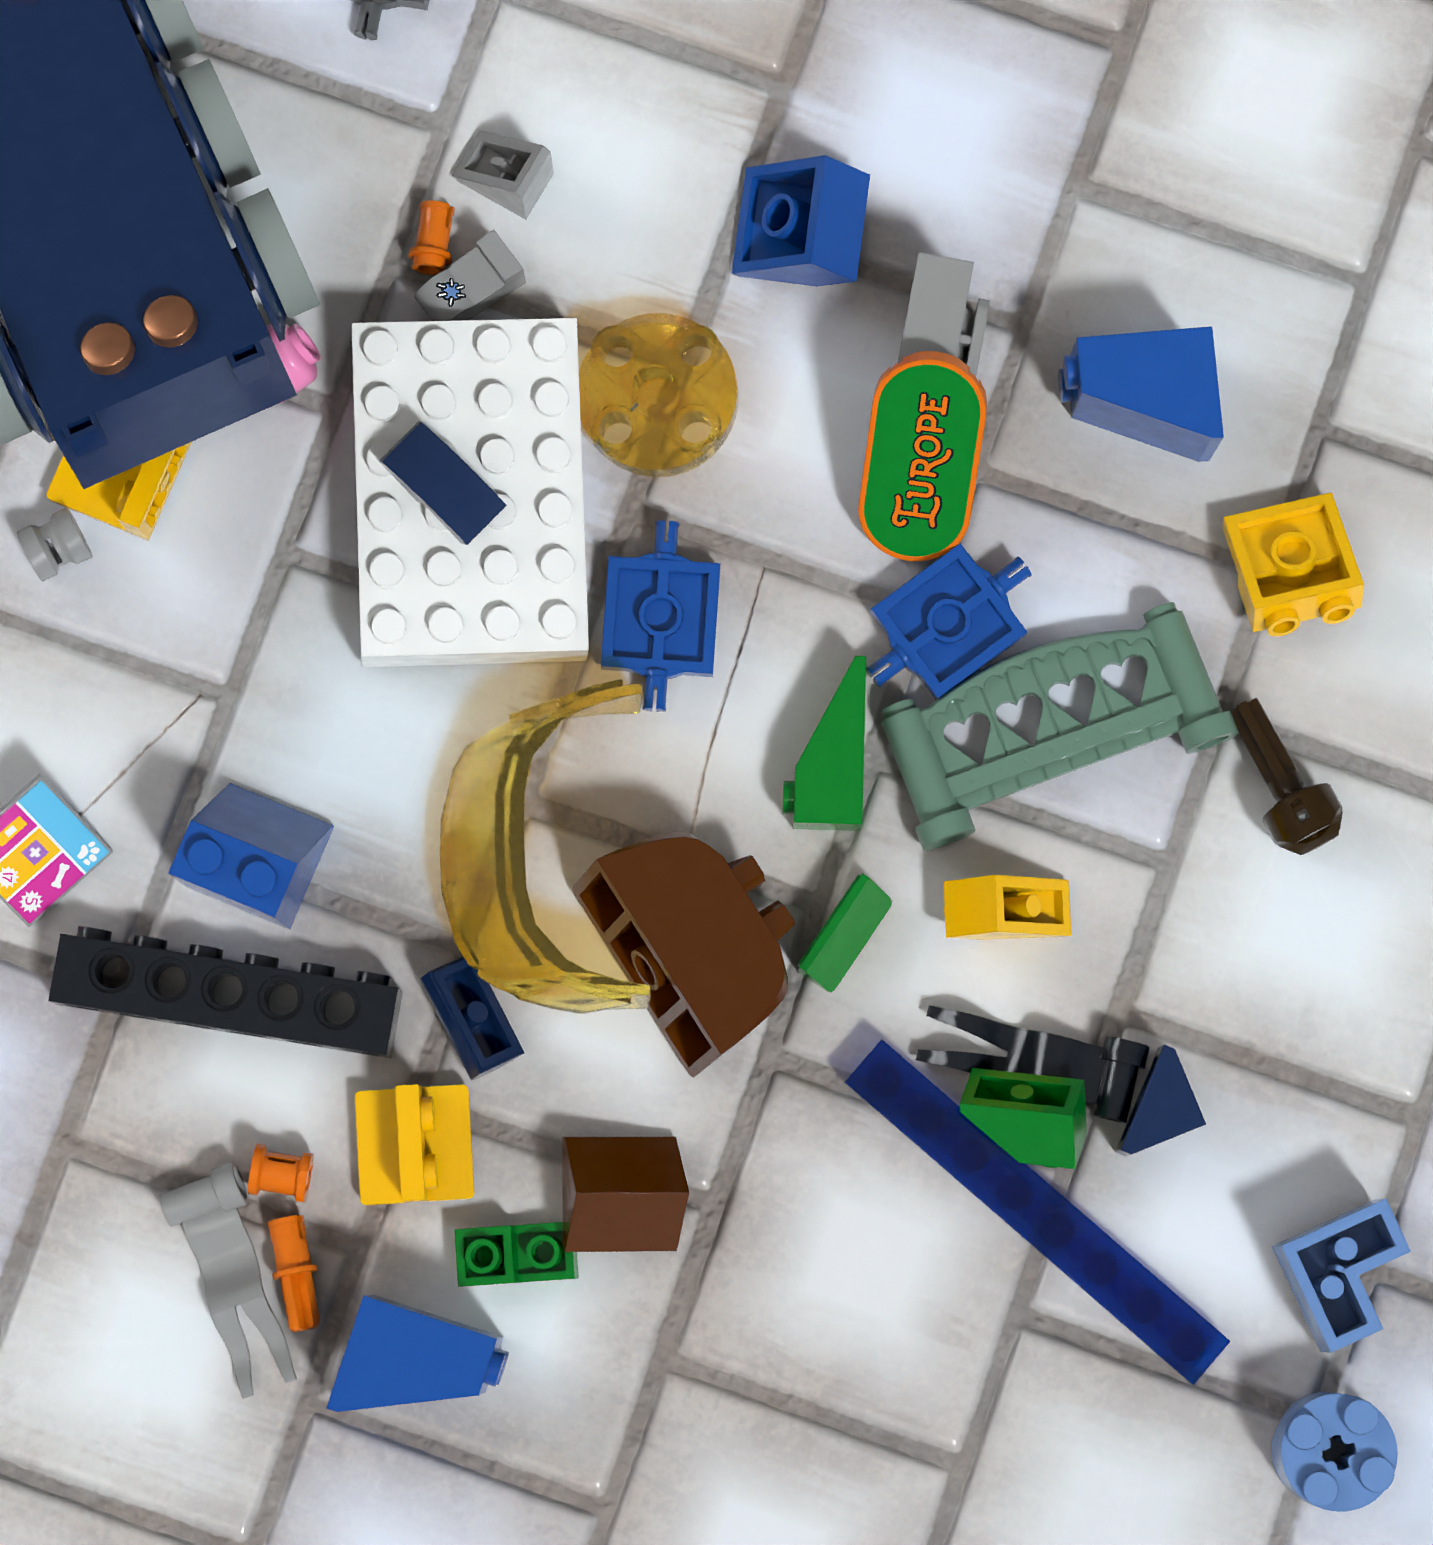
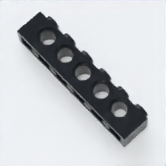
M78 926L76 936L60 933L48 999L49 1002L56 1005L392 1058L403 991L398 987L390 986L391 976L358 971L356 981L335 978V967L309 962L301 963L300 972L278 968L279 958L246 953L244 963L222 959L223 949L190 944L188 954L166 950L167 940L134 935L132 945L111 942V931ZM124 958L130 969L128 979L117 988H108L103 981L102 975L105 965L112 959ZM180 967L186 977L183 990L176 996L164 997L158 988L160 975L167 968ZM225 976H237L242 985L240 998L232 1005L220 1006L214 998L216 983ZM285 984L294 986L298 993V1003L295 1009L286 1015L274 1014L269 1004L270 995L273 990ZM344 993L350 995L355 1005L352 1017L342 1024L330 1023L325 1015L327 1001L336 994Z

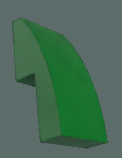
M563 1222L454 1229L458 1287L579 1278L577 1252H563Z

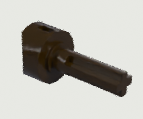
M1258 698L1238 704L1237 708L1231 711L1239 735L1274 799L1278 801L1263 816L1262 820L1274 843L1288 851L1304 855L1333 840L1339 835L1343 811L1342 805L1331 785L1322 783L1305 787L1301 775ZM1305 813L1310 815V818L1300 822L1299 816Z

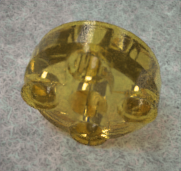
M668 313L643 314L604 328L593 339L592 346L582 361L579 370L580 420L588 438L606 459L634 474L647 477H670L688 472L700 466L720 449L736 419L739 402L738 383L732 361L726 349L711 329L682 316ZM624 347L633 352L629 362L623 366L614 367L605 363V357L614 348ZM692 347H706L711 351L710 358L702 365L692 366L683 362V356ZM701 422L711 427L710 434L701 442L692 443L682 438L683 431L691 423ZM624 423L632 427L630 436L622 443L613 444L603 439L604 433L613 424Z

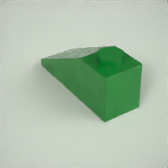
M866 656L854 657L796 764L794 781H783L782 814L793 815V829L861 830L863 817Z

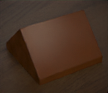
M562 1137L563 1252L677 1251L689 1197V1189L676 1137Z

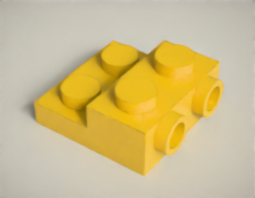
M1332 492L1223 517V531L1238 573L1237 587L1252 632L1267 629L1268 634L1271 636H1284L1295 631L1300 626L1301 621L1321 617L1323 622L1327 624H1336L1349 619L1354 614L1355 609L1362 608L1364 582Z

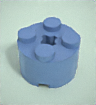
M1317 1392L1298 1399L1281 1418L1271 1441L1273 1465L1283 1485L1302 1501L1324 1510L1346 1512L1362 1508L1375 1501L1387 1490L1395 1476L1398 1452L1394 1432L1385 1416L1374 1405L1356 1396L1337 1392ZM1331 1437L1336 1442L1345 1444V1452L1339 1455L1340 1463L1337 1465L1334 1461L1323 1459L1322 1451L1330 1448L1331 1442L1329 1438Z

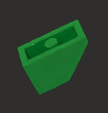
M972 1068L960 1101V1113L1019 1163L1042 1165L1049 1168L1076 1169L1087 1135L1085 1080Z

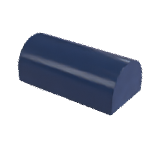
M473 952L429 971L419 979L471 1081L501 1068L525 1053Z

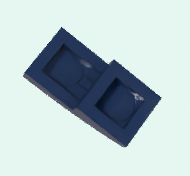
M418 421L379 460L417 502L423 503L461 544L468 545L507 506L448 445L421 421Z

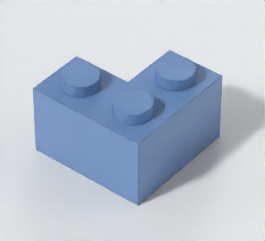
M1386 1198L1372 1200L1271 1246L1320 1352L1326 1353L1337 1351L1383 1330L1359 1275L1411 1252Z

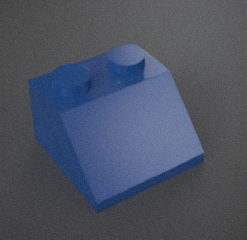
M826 155L746 167L732 274L745 278L815 287L857 282L870 174Z

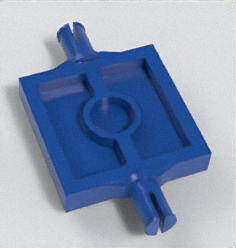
M658 520L655 522L654 553L637 558L609 556L601 655V670L627 671L645 677L642 710L653 712L654 690H657L656 712H666L668 679L682 675L713 677L721 563L694 562L676 555L679 522L669 521L668 541L664 542L666 522L665 520Z
M961 543L870 609V614L887 635L890 648L892 649L869 667H866V672L870 678L886 666H889L873 679V682L878 687H881L883 683L906 668L907 671L919 677L934 699L937 700L949 690L971 677L1027 635V630L1011 611L1006 593L1032 576L1028 566H1025L1015 575L1008 578L1024 565V561L1017 556L1015 560L992 576L974 562Z

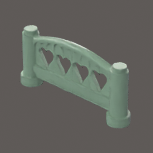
M1170 602L1144 613L1143 616L1146 624L1138 630H1116L1080 635L1025 650L976 673L935 700L929 707L923 709L916 707L913 699L902 700L884 708L881 711L885 719L882 721V726L920 821V825L915 828L923 851L947 846L973 834L976 829L968 810L1176 733H1179L1187 754L1212 748L1238 735L1239 731L1231 711H1223L1183 611H1178L1175 603ZM1129 657H1139L1144 660L1147 672L1139 707L1103 682L1101 671L1104 667L1112 664L1122 667L1123 662ZM1078 676H1086L1093 681L1095 690L1087 727L1051 702L1048 692L1052 686L1056 684L1070 686L1071 681ZM1026 695L1036 696L1041 701L1042 712L1034 746L998 721L996 710L1000 705L1011 703L1017 706L1019 700ZM975 714L987 718L990 730L982 765H979L946 741L943 731L948 724L957 722L965 725L966 720Z

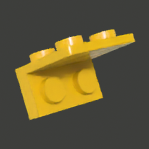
M192 442L86 489H83L63 455L46 496L53 503L68 507V509L149 541Z

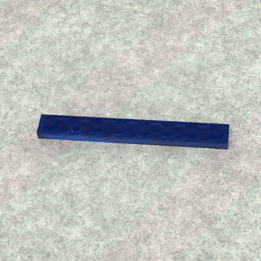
M881 1039L844 1082L846 1086L1188 1383L1194 1385L1231 1342L1027 1164L1016 1161L960 1113V1106L885 1041Z

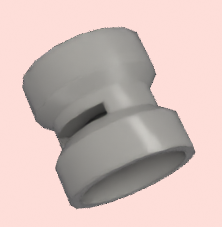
M68 507L52 514L50 522L40 527L31 524L17 531L22 548L42 582L57 575L59 568L69 562L80 564L93 557L87 541ZM49 538L51 539V541H52V543H53V545H54V547H55V549H56V551H57L56 553H54V551H53V549H52V547H51V545H50V543L48 542L47 539H49Z

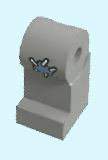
M495 230L476 242L477 246L453 262L449 269L432 277L416 292L414 298L431 321L471 320L526 283L523 267Z

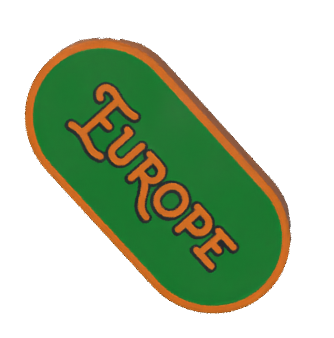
M920 351L903 357L902 362L895 364L891 369L889 367L881 375L875 388L859 498V519L866 536L878 549L901 560L927 561L943 556L960 543L969 527L987 413V396L980 379L978 382L975 375L970 372V367L953 355L938 351Z

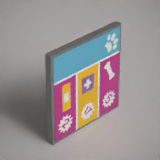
M40 774L0 808V899L28 927L34 924L113 853L112 849Z

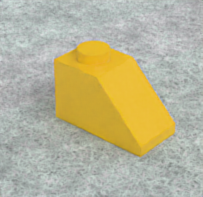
M988 875L943 881L946 938L992 940L1071 936L1069 880Z

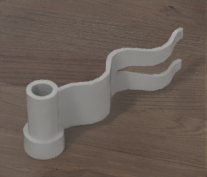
M232 1161L211 1169V1176L160 1194L159 1201L169 1226L172 1227L182 1223L189 1245L201 1269L211 1318L227 1346L234 1365L241 1396L245 1399L253 1396L254 1392L250 1354L237 1314L236 1306L241 1305L248 1318L267 1342L285 1383L294 1381L297 1377L285 1335L264 1293L260 1266L254 1246L238 1211V1208L249 1204V1197L243 1177L235 1162Z

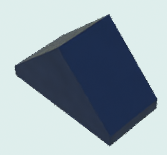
M1165 1044L1158 1047L1115 1150L1116 1153L1129 1156L1206 1125L1174 1048Z

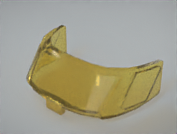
M622 679L593 685L509 714V722L489 731L478 740L467 745L452 770L440 822V871L442 897L454 941L467 964L472 968L478 969V977L495 988L514 995L521 1001L578 1014L601 1010L648 1008L651 997L649 985L621 981L580 967L567 960L536 925L526 888L524 848L525 789L533 755L561 721L565 719L604 714L640 713L643 698V686L640 684L623 686Z

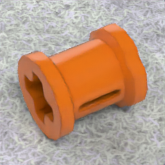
M257 1143L252 1157L247 1193L257 1196L261 1190L291 1195L298 1202H306L314 1154L305 1152L302 1156L272 1152L267 1151L265 1144Z

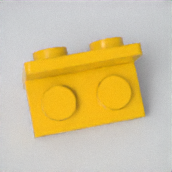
M419 1084L395 1086V1089L358 1091L355 1094L360 1202L363 1205L460 1200L474 1197L469 1088L466 1085L422 1087Z

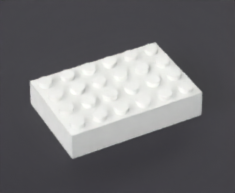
M577 318L352 323L362 667L586 661L589 642ZM418 421L425 424L448 445L507 505L468 545L461 544L423 503L417 502L379 462Z

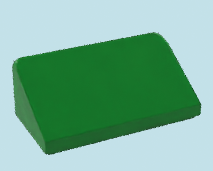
M863 873L861 876L858 874L797 965L798 972L825 991L833 992L892 905L891 898Z

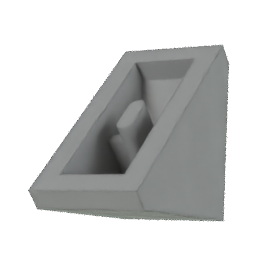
M480 130L452 177L461 184L526 220L554 174L551 151L544 145Z

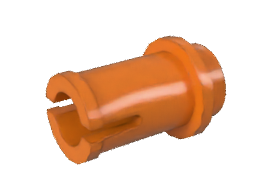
M427 200L419 205L420 215L415 247L409 249L408 258L413 261L412 269L416 272L426 275H437L445 270V266L452 263V255L448 252L455 208L453 206L449 207V204L445 202Z

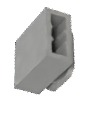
M918 252L897 363L902 362L903 357L915 352L938 351L959 358L970 367V372L976 377L990 300L979 298L975 313L970 316L966 304L974 262Z

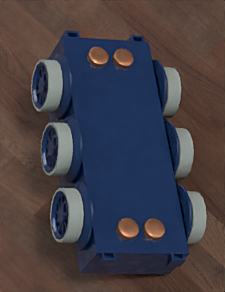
M0 0V446L32 432V430L48 443L56 441L83 489L297 396L251 291L256 289L279 342L285 340L286 315L289 319L320 305L269 189L267 188L236 202L237 206L227 199V184L229 188H232L261 175L210 59L178 72L179 77L170 70L171 59L173 62H176L204 49L183 0ZM140 33L144 38L178 115L176 118L173 117L138 40L137 35ZM195 159L199 161L236 244V247L233 249L193 162Z

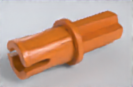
M304 1215L287 1216L267 1222L277 1272L272 1273L273 1280H280L288 1326L292 1332L309 1331L317 1328L320 1324V1315L312 1273L317 1272L318 1267L317 1265H312L306 1239Z

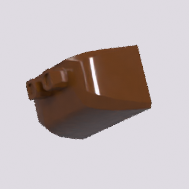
M672 832L650 837L596 859L572 888L574 895L687 1073L694 1078L762 1023L783 1001L788 990V975L778 940L795 925V921L785 905L778 900L758 912L748 893L761 886L766 880L762 869L753 856L749 855L727 863L722 855L700 838L687 832Z

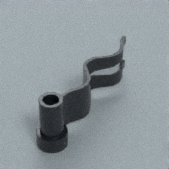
M928 1006L927 1017L977 1036L1007 1051L1008 1054L1007 1057L971 1052L918 1049L916 1061L971 1073L972 1068L1083 1079L1085 1080V1101L1095 1104L1093 1116L1119 1123H1127L1138 1071L1146 1067L1149 1046L1122 1038L1106 1036L1103 1047L1060 1035L1005 1025L969 1013Z

